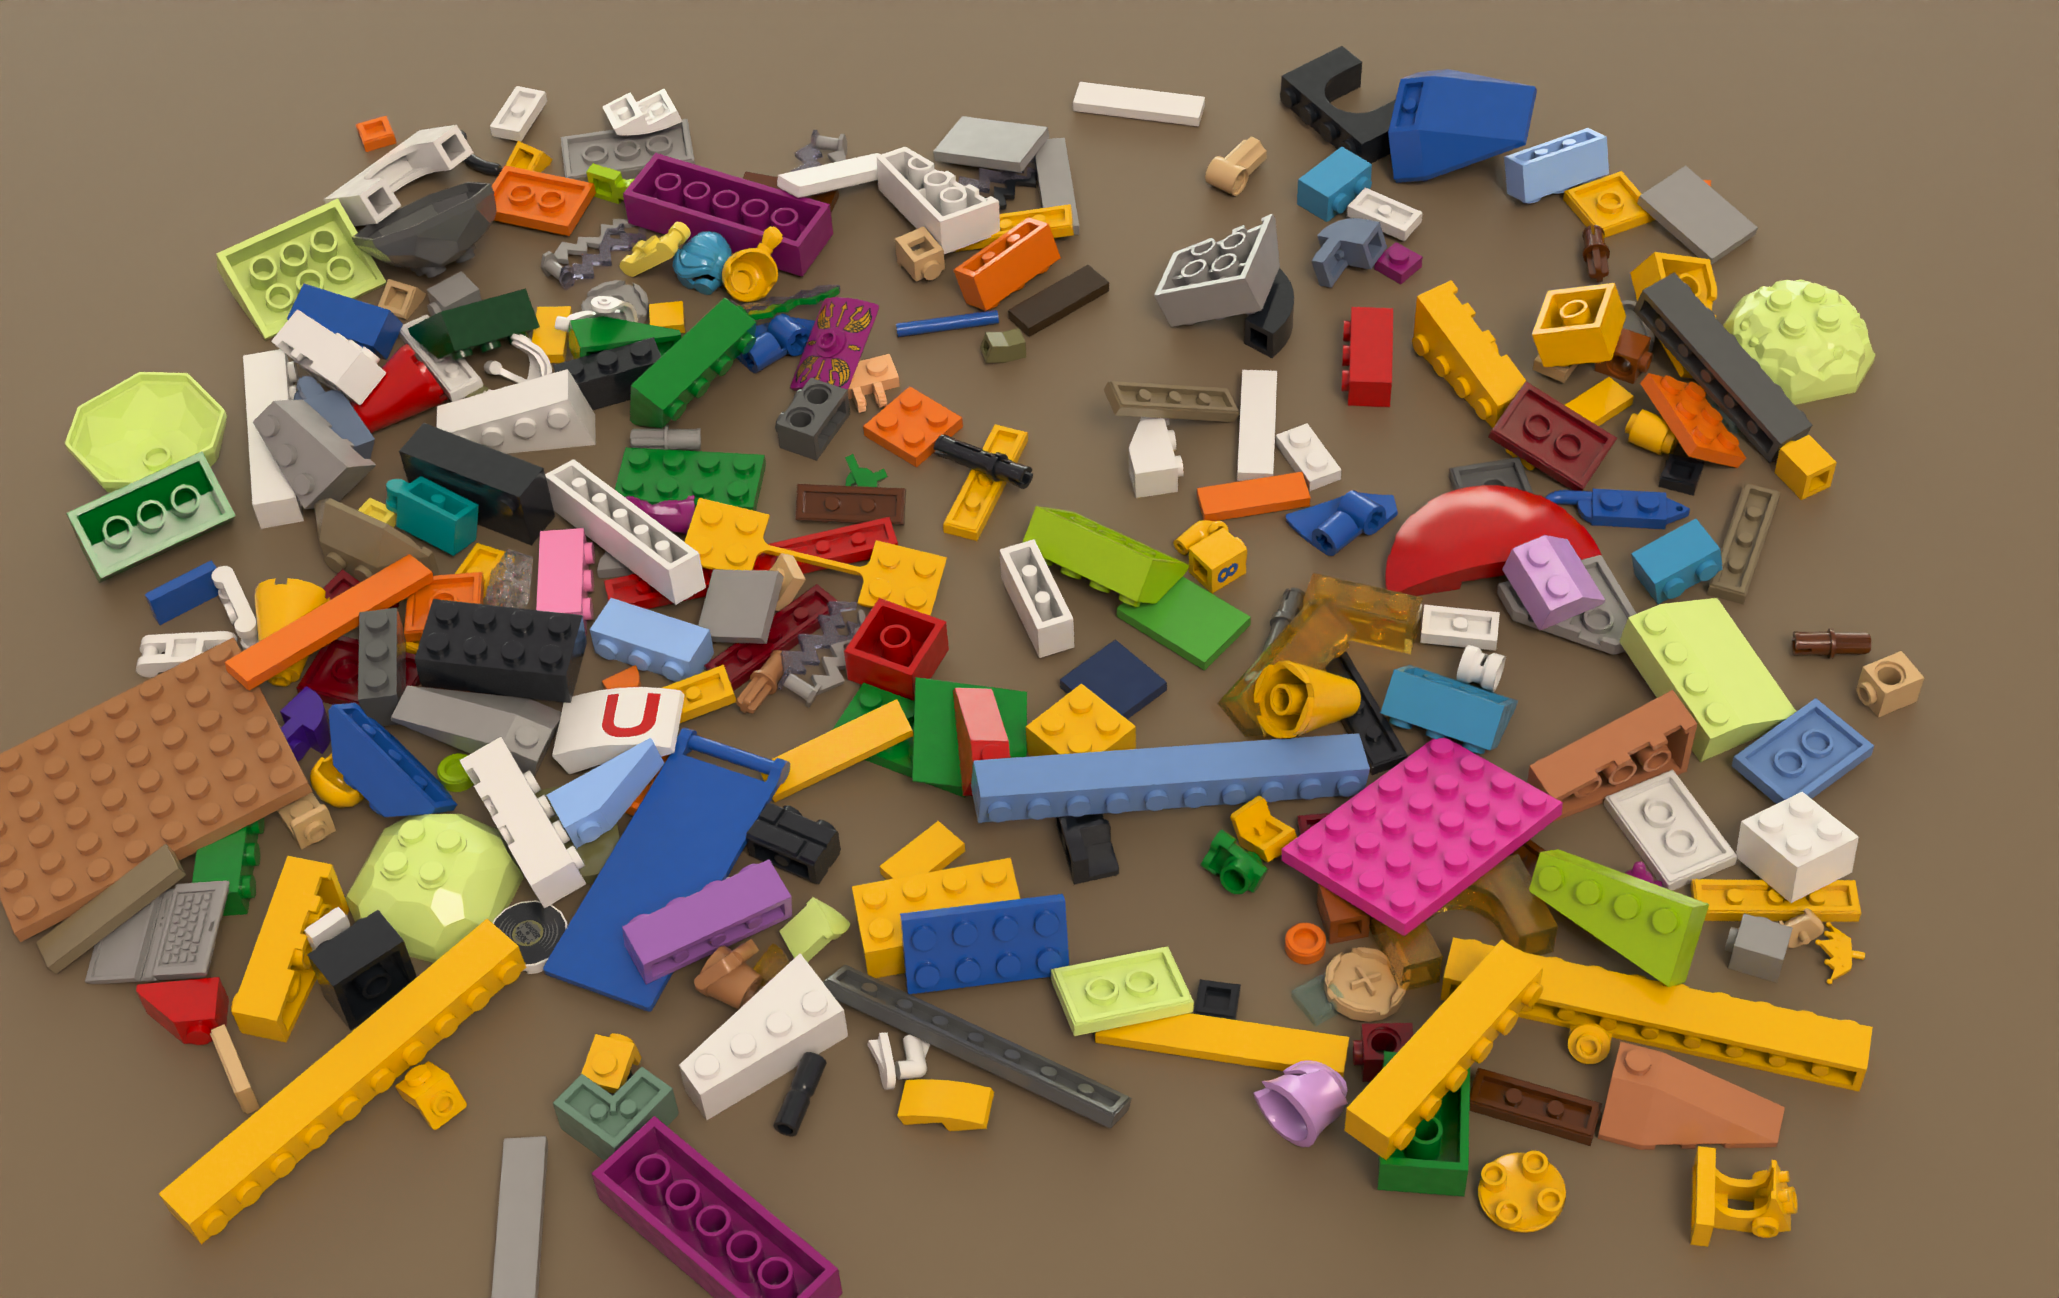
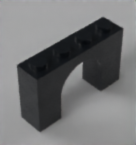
M1340 46L1281 76L1280 99L1284 106L1290 108L1306 125H1310L1326 142L1332 144L1337 150L1340 147H1344L1371 164L1391 154L1388 131L1396 99L1376 110L1365 113L1346 112L1331 104L1332 101L1361 87L1362 61L1345 47Z

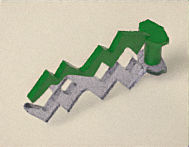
M818 285L812 290H800L793 296L770 297L763 303H745L740 306L733 300L729 301L752 319L759 320L773 318L777 313L789 312L798 305H816L826 298L837 296L840 294L841 289L840 285Z

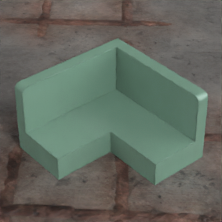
M642 1066L613 1096L581 1074L553 1102L560 1128L604 1161L654 1116L668 1127L679 1114L673 1088Z

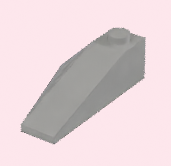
M407 686L391 716V721L470 754L502 737L522 773L530 770L535 778L558 730L561 712L529 698Z

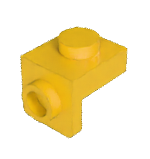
M1261 796L1255 797L1230 816L1240 846L1256 853L1267 863L1281 856V849L1297 838L1293 828L1271 816L1267 802Z
M612 1033L609 1037L595 1034L581 1074L607 1092L615 1094L626 1083L632 1064L638 1066L642 1057L633 1040L624 1035Z
M429 1061L412 1068L405 1075V1079L395 1086L402 1099L420 1110L429 1127L434 1130L440 1128L467 1106L466 1101L450 1075Z

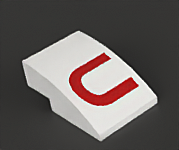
M628 687L599 690L573 696L571 703H563L552 757L570 775L602 765L649 738L653 740L661 757L674 753L685 695L681 690Z

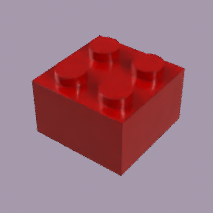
M879 598L844 650L848 680L861 685L866 683L914 701L915 677L931 679L949 651L946 621Z

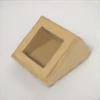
M388 279L378 307L388 309L396 317L408 320L422 303L426 293L417 287Z

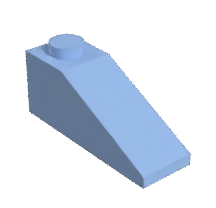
M651 738L547 794L550 803L576 849L586 843L595 841L600 835L611 830L665 763Z

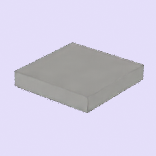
M713 569L698 626L710 629L712 642L767 644L784 576L779 571Z

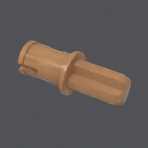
M780 650L773 651L762 668L755 670L751 674V682L736 699V705L740 707L742 713H755L766 697L773 695L777 691V683L793 665L791 658L785 652Z

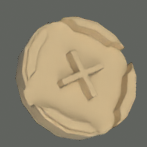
M1358 947L1352 948L1350 953L1342 955L1341 952L1334 956L1326 968L1323 989L1328 1002L1337 1012L1352 1020L1372 1022L1384 1020L1398 1011L1404 1002L1407 978L1405 973L1402 974V971L1398 968L1399 963L1392 956L1378 949Z

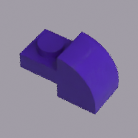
M306 686L280 711L284 721L281 730L297 761H300L310 748L323 754L331 741L329 719L323 702L315 691Z

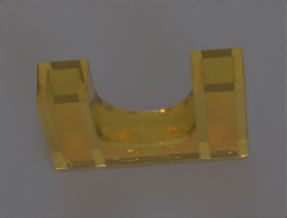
M1519 854L1506 857L1405 936L1370 916L1369 928L1380 951L1385 954L1387 965L1401 989L1408 991L1440 982L1443 956L1426 923L1435 915L1448 910H1469L1487 917L1499 929L1506 943L1525 953L1540 956L1554 952L1558 925L1545 902L1529 891L1532 878Z

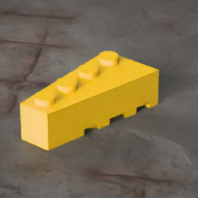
M1450 280L1417 296L1412 345L1415 352L1419 356H1423L1433 366L1437 375L1443 377L1454 388L1456 394L1460 398H1464L1475 409L1478 417L1494 428L1526 380L1507 354L1502 357L1499 355L1495 342L1496 339L1489 330L1483 332L1473 320L1476 312L1469 303L1463 305L1454 295L1458 292V288Z
M287 856L241 986L232 1001L231 1012L241 1033L287 1043L317 980L307 955L312 952V948L304 930L337 907L346 915L349 912L348 904L332 864Z

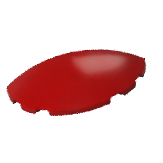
M1481 485L1456 489L1430 500L1415 514H1412L1401 526L1395 536L1394 544L1386 562L1385 588L1387 599L1394 600L1458 590L1461 588L1462 582L1504 576L1505 573L1502 569L1512 548L1544 535L1568 539L1580 560L1598 555L1602 556L1594 539L1583 525L1564 508L1540 495L1514 487L1499 485Z

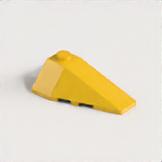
M1654 252L1630 272L1637 301L1642 290L1674 272L1684 283L1689 285L1692 292L1706 308L1712 311L1713 301L1717 299V286L1710 259ZM1661 342L1680 377L1693 378Z

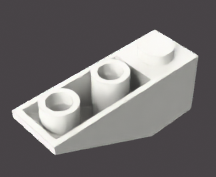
M1141 417L1129 446V475L1135 498L1178 492V477L1184 475L1183 463L1180 455H1174V451H1176V438L1174 430L1167 429V425L1170 423L1168 418Z

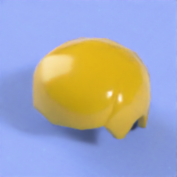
M332 753L327 758L321 757L312 768L310 775L311 786L322 801L337 808L353 807L365 798L358 790L351 788L345 783L343 775L333 766Z

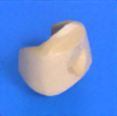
M1805 908V914L1798 915L1785 923L1782 920L1779 921V924L1793 928L1787 948H1796L1809 944L1810 941L1823 933L1824 926L1822 921L1810 909Z

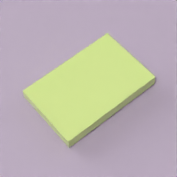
M1168 946L1051 969V982L1074 1036L1192 1013L1194 1009V1001Z

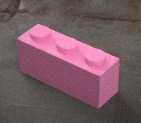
M584 528L540 531L536 610L582 615L585 634L587 635V620H593L592 599L588 598V592L594 591L593 571L589 570V564L595 563V551L593 542H587Z

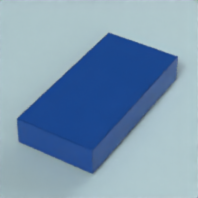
M212 560L145 594L153 616L159 625L218 596L219 589L216 588L212 580V572L217 567Z

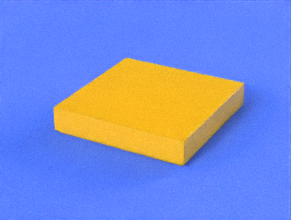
M1622 171L1564 191L1563 200L1586 227L1591 226L1593 235H1595L1594 225L1603 228L1604 238L1655 220L1637 204L1641 192Z

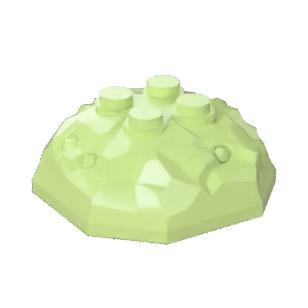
M1802 279L1796 281H1777L1772 287L1762 286L1758 290L1749 293L1741 298L1723 324V327L1736 337L1742 348L1760 364L1761 369L1771 380L1782 388L1784 394L1794 405L1855 393L1876 356L1871 347L1865 321L1860 318V313H1857L1856 308L1851 305L1845 296L1839 295L1836 290L1828 289L1826 286Z

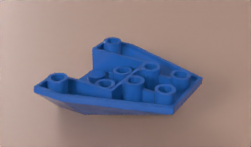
M1450 69L1417 72L1400 79L1388 131L1395 182L1429 180L1526 145L1537 94L1536 87Z

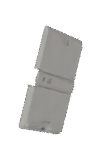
M229 881L176 884L175 889L166 890L94 946L85 983L150 982L205 977L209 972L216 944L215 940L229 892Z

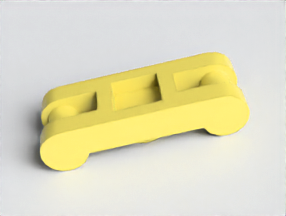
M675 222L667 234L659 238L654 235L647 241H638L632 248V254L626 255L620 262V269L626 275L634 277L671 259L678 251V246L685 243L690 237V229L682 222Z

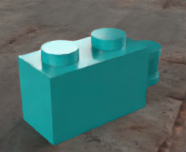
M422 476L411 483L402 479H392L387 482L386 508L397 514L396 527L453 556L476 540L479 505Z

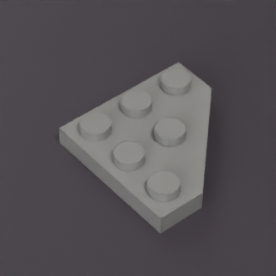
M1601 555L1581 560L1606 601L1600 606L1542 631L1612 655L1626 652L1619 640L1628 617L1637 613ZM1510 581L1499 583L1497 594L1511 619L1538 629Z

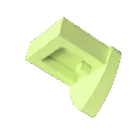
M814 897L806 903L807 906L779 931L792 956L795 958L801 953L807 962L831 940L841 937L850 927V923L845 917Z

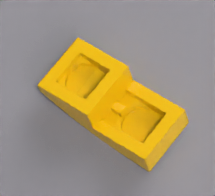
M934 1079L906 1080L897 1117L904 1125L942 1123L948 1131L987 1129L994 1091L990 1087L958 1081Z

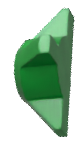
M854 454L845 457L851 470L846 478V486H855L857 484V486L878 487V483L888 477L885 469L873 473L867 468L859 467Z

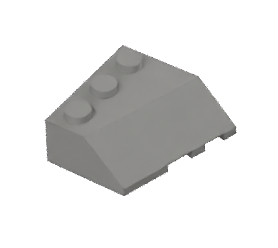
M1273 214L1261 218L1263 224L1249 230L1242 225L1232 229V234L1223 240L1216 242L1213 238H1209L1173 253L1154 294L1171 327L1193 325L1201 321L1221 320L1229 316L1253 314L1262 311L1280 268L1276 220Z

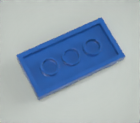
M1063 894L900 913L908 995L1051 977V969L1069 966L1066 903Z

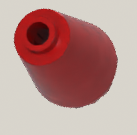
M407 343L400 347L382 367L386 372L385 376L361 405L353 401L350 403L370 433L437 407L448 400L423 362L416 359L414 356L416 353Z

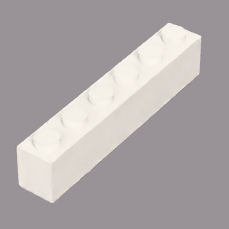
M281 349L244 355L252 505L261 529L304 521L303 506L253 424V421L273 401L294 400V394L298 389H296L297 385L293 386V382L299 380L295 361L289 362L287 355Z
M573 459L545 474L554 511L574 527L584 528L587 537L675 605L706 588L700 555L696 550Z

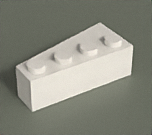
M502 737L459 760L544 908L586 885L579 872V869L583 868L585 864L574 846L566 849L564 844L570 841V838L559 820L551 823L550 818L556 815L545 795L539 798L536 797L535 793L541 791L539 784L530 770L522 773Z
M801 953L679 1064L685 1091L706 1121L798 1067L804 1053L820 1054L848 1037L844 1009Z

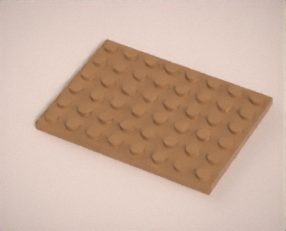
M234 637L0 754V900L12 930L20 942L70 917L164 844H167L175 852L180 861L197 852L198 849L221 840L313 792L260 686L258 685L249 691L226 671L225 661L242 652Z

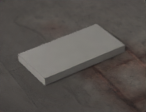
M682 119V122L669 128L641 135H617L613 129L560 137L565 178L588 182L586 171L594 163L620 171L623 179H633L637 177L655 153L695 164L688 119Z

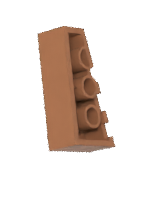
M1671 690L1529 766L1527 783L1563 802L1562 815L1553 822L1604 803L1606 796L1670 770H1674L1677 775L1687 772L1697 722L1676 693Z

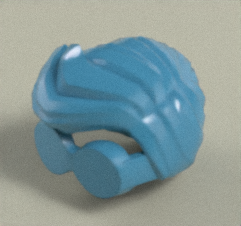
M702 231L691 238L675 253L672 265L674 272L677 274L678 280L686 288H695L704 295H710L723 284L722 269L727 259L733 255L732 249L721 234ZM703 275L715 277L712 281L705 278L693 281L691 278Z

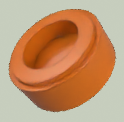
M1299 923L1287 931L1285 951L1291 960L1299 964L1308 965L1319 961L1323 957L1326 949V936L1321 928L1311 923Z

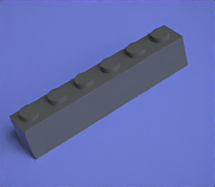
M1675 272L1642 290L1633 311L1769 463L1778 459L1779 450L1786 443L1797 441L1807 436L1813 425L1809 422L1804 412L1799 410L1790 401L1782 388L1771 380L1761 369L1760 364L1742 348L1736 337L1723 327L1715 318L1714 313L1704 306L1692 292L1689 285L1684 283Z

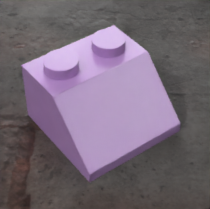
M1544 535L1512 548L1502 569L1539 631L1600 606L1606 601L1568 539Z

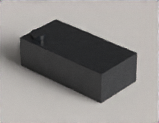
M426 423L420 426L399 451L408 483L422 476L479 505L477 525L532 546L540 536V531H544L555 517L544 468Z

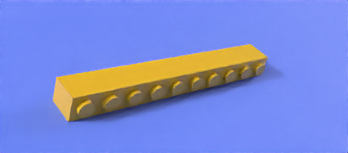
M488 919L483 921L163 1189L159 1195L170 1213L201 1245L211 1236L220 1233L234 1216L245 1207L254 1204L268 1187L279 1178L288 1175L295 1165L313 1149L321 1147L335 1130L346 1121L355 1118L360 1113L362 1107L376 1095L388 1090L396 1078L410 1066L422 1061L430 1049L443 1038L451 1036L458 1026L471 1014L483 1009L490 998L505 985L513 983L520 976L521 972L527 968L519 946Z
M1453 937L1443 977L1442 1001H1446L1495 946L1483 944L1475 939L1464 940ZM1517 949L1543 966L1540 983L1543 986V992L1531 1008L1525 1005L1518 1013L1520 1018L1570 1028V1025L1577 1026L1582 1023H1595L1603 1027L1607 1032H1611L1612 1038L1860 1092L1868 1067L1873 1027L1860 1025L1852 1020H1837L1818 1016L1810 1011H1795L1776 1007L1764 1001L1753 1002L1734 998L1722 992L1711 993L1692 989L1684 984L1667 987L1660 981L1650 980L1642 975L1622 974L1608 971L1600 966L1580 965L1566 962L1558 957H1543Z

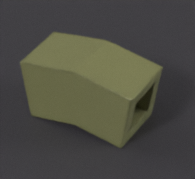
M1019 328L1004 332H985L980 350L986 363H1006L1026 358V342Z

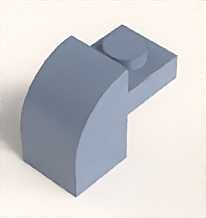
M1361 218L1344 219L1332 223L1317 235L1321 248L1316 252L1311 261L1319 285L1331 288L1348 265L1372 269L1387 248L1380 222Z

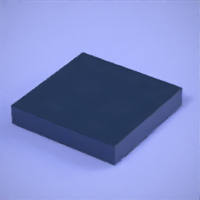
M1116 639L1060 679V688L1067 694L1082 683L1126 719H1129L1167 691V682Z

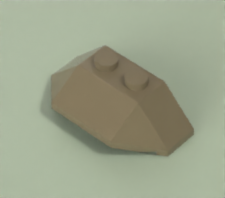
M331 498L318 500L314 504L319 542L325 556L324 561L333 571L339 573L343 569L362 582L411 554L431 570L433 576L440 575L433 551L424 546L419 547L410 537L392 526Z

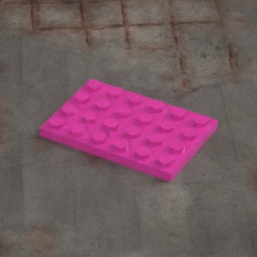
M1446 737L1433 738L1281 849L1282 861L1405 936L1561 816L1563 802Z

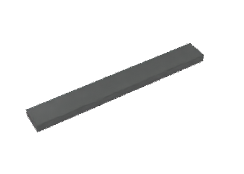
M843 965L824 980L825 986L836 1000L1110 1129L1129 1110L1132 1099L1129 1096L917 997L908 995V993L848 965Z

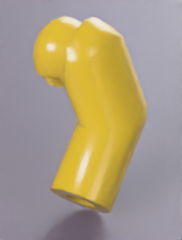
M1198 521L1174 540V547L1180 554L1186 555L1191 546L1223 527L1229 532L1228 527L1222 521Z

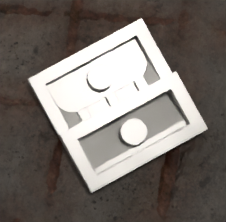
M665 89L638 102L635 101L630 92L603 106L617 135L648 134L682 122Z

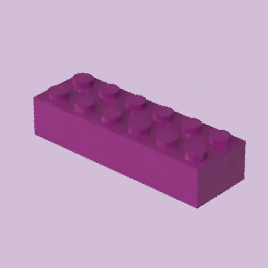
M658 153L653 155L623 193L629 224L667 234L675 222H682L691 232L690 237L686 241H689L702 231L717 232L730 245L732 254L743 249L757 248L758 244L762 243L764 231L768 227L774 226L783 235L781 243L773 249L771 254L777 268L802 277L833 235L830 204L806 197L797 198L780 189Z
M655 1116L591 1173L599 1199L714 1298H839L843 1294L839 1270L836 1266Z

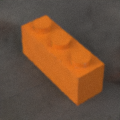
M1028 217L953 269L966 304L987 311L997 307L1000 301L1012 292L1022 289L1025 283L1036 275L1046 272L1050 265L1061 257L1049 224Z

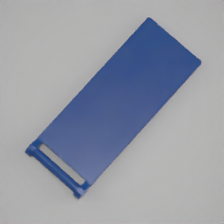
M686 727L682 728L677 737L675 752L669 755L543 967L545 974L648 1012L652 1011L674 972L645 984L625 948L622 926L628 924L638 915L651 914L664 908L675 898H686L697 893L713 881L725 880L747 844V832L753 823L759 819V815L766 805L770 803L779 786L787 779L790 772V762L780 758L774 761L698 736L695 730ZM694 750L769 776L766 782L686 755Z

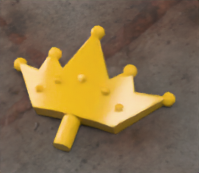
M1827 922L1825 925L1831 932L1824 931V936L1830 940L1817 939L1815 944L1820 945L1831 958L1830 960H1824V964L1833 970L1831 978L1826 981L1830 985L1833 983V980L1851 970L1852 958L1864 960L1865 952L1852 950L1851 938L1832 926L1830 922Z

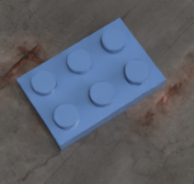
M1815 698L1735 755L1732 767L1776 804L1800 792L1805 793L1812 799L1870 757L1874 745Z

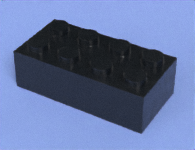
M433 599L415 656L421 686L571 703L587 645L583 616Z

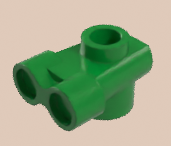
M1221 829L1211 842L1210 849L1200 866L1215 876L1219 873L1223 887L1230 893L1243 894L1247 890L1254 893L1261 885L1269 869L1262 864L1261 858L1256 853L1245 851L1236 844V838Z

